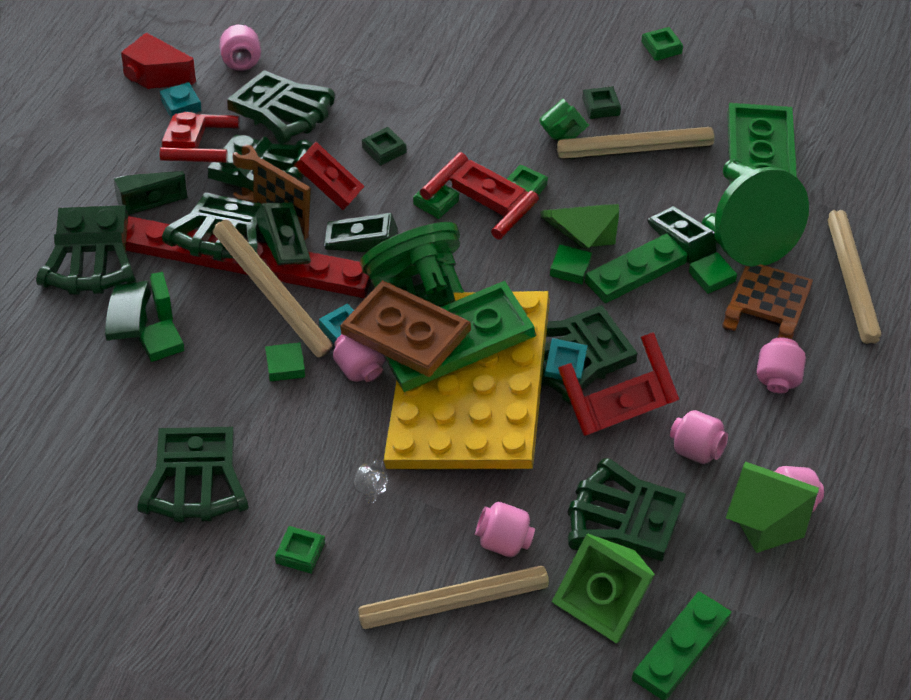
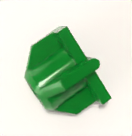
M563 98L539 118V124L553 140L576 138L589 126L576 108L570 106Z

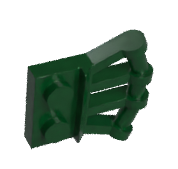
M263 70L227 99V107L232 112L254 120L255 126L262 123L274 133L278 143L284 144L289 142L293 136L301 133L309 134L316 128V123L325 121L329 115L328 108L334 104L336 95L331 88L296 83ZM280 119L287 121L291 124L286 125Z
M235 134L223 148L228 150L227 163L212 162L208 167V179L247 188L254 192V170L241 169L233 164V153L237 152L243 155L242 147L248 144L255 149L258 157L303 182L305 175L294 165L313 144L305 139L297 141L295 145L272 144L266 136L261 140H256L249 136Z
M204 193L190 214L165 228L162 234V241L172 247L177 245L190 251L192 256L201 257L202 254L213 256L214 260L221 262L225 259H234L219 240L216 243L208 242L213 234L215 225L227 219L246 238V241L257 253V238L260 229L255 214L261 204ZM195 228H199L193 238L186 235Z
M126 205L58 208L56 234H54L55 247L46 264L37 273V285L45 288L53 286L68 291L70 295H79L81 291H93L94 294H103L106 289L124 282H136L126 253L129 213ZM108 251H116L122 269L106 274ZM84 252H95L94 273L92 277H82ZM72 253L70 274L68 277L58 274L57 272L66 254Z
M602 305L565 320L548 321L546 337L563 336L557 339L588 345L584 366L588 367L582 372L579 383L582 391L596 378L605 379L606 374L637 362L638 353ZM551 341L545 343L541 384L548 385L562 394V399L571 405L563 380L544 376L547 364L546 359H548Z
M159 428L156 468L139 498L138 512L147 515L151 512L173 518L175 522H185V518H201L202 522L212 521L213 517L236 509L238 512L248 510L249 507L245 493L233 468L234 428ZM202 475L201 503H185L187 476ZM213 475L224 476L232 494L231 496L212 502ZM167 476H175L174 503L156 498Z
M603 458L597 464V470L586 480L579 482L576 489L577 498L570 503L567 510L571 519L568 545L571 549L578 550L586 534H591L635 550L638 554L663 561L682 511L686 494L640 480L613 460ZM607 480H614L630 493L603 484ZM598 500L627 509L626 514H622L591 504V502ZM586 521H593L615 529H586Z

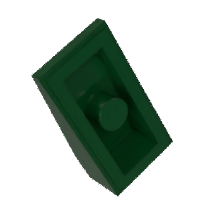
M183 171L124 175L113 178L118 204L126 205L129 211L128 215L188 198Z
M262 203L255 214V218L277 265L309 264L311 260L294 203Z
M673 206L648 218V224L660 236L667 233L688 254L686 262L689 264L716 253L715 232Z
M392 213L328 221L324 248L326 250L368 252L381 242L398 235V228Z

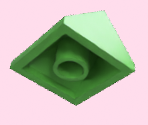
M619 204L540 211L541 218L582 248L614 245L616 242Z
M745 462L726 519L740 524L756 553L804 538L819 487Z
M586 534L552 603L613 642L619 643L655 574L635 550L591 534Z

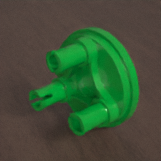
M733 159V162L731 160L727 161L723 167V175L726 179L733 182L722 195L716 213L706 215L702 224L715 232L716 242L736 262L751 267L774 263L794 248L805 230L809 217V199L806 189L797 177L783 169L746 166L737 159Z
M452 222L432 223L400 233L376 245L360 259L362 271L368 275L374 288L382 280L393 283L419 274L426 294H433V289L439 292L447 287L443 276L448 275L453 293H465L454 268L456 262L453 253L460 247V232L457 225Z

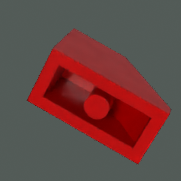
M147 32L121 52L124 76L147 89L174 87L187 82L193 85L196 82L194 58Z

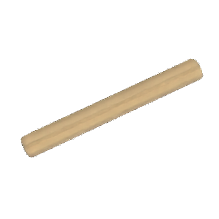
M711 127L561 139L557 143V152L559 158L567 159L704 147L714 144V132Z
M833 210L829 213L827 221L859 334L863 343L875 344L880 340L881 330L847 214L843 210Z
M227 219L217 223L213 234L314 355L318 358L326 355L333 347L332 342L234 225Z
M537 566L363 605L358 609L359 621L364 629L378 627L545 589L548 587L549 578L545 567Z

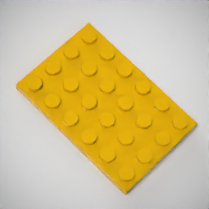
M548 291L512 292L534 325L535 337L406 392H403L396 380L384 454L386 469H533L550 303ZM476 292L453 294L457 301Z

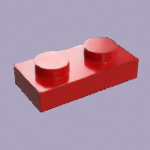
M317 142L294 165L342 210L365 187Z

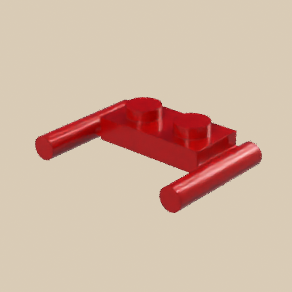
M182 112L173 115L162 139V147L159 154L160 161L227 163V149H198L206 127L239 128L240 117L237 115L194 114L192 112Z
M459 152L420 190L422 198L430 200L449 180L452 181V188L504 216L491 230L492 236L497 240H501L539 200L536 192L525 191L524 188L472 160H468L467 156L462 152Z
M654 332L640 337L653 371L584 397L572 363L558 367L583 436L680 400Z

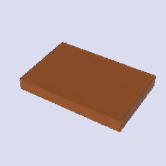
M382 280L340 325L342 335L430 377L471 331V322Z

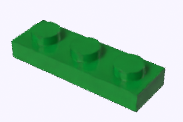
M666 233L586 273L585 283L606 304L685 264L688 254Z
M698 591L633 671L632 681L661 700H667L728 623L732 611Z

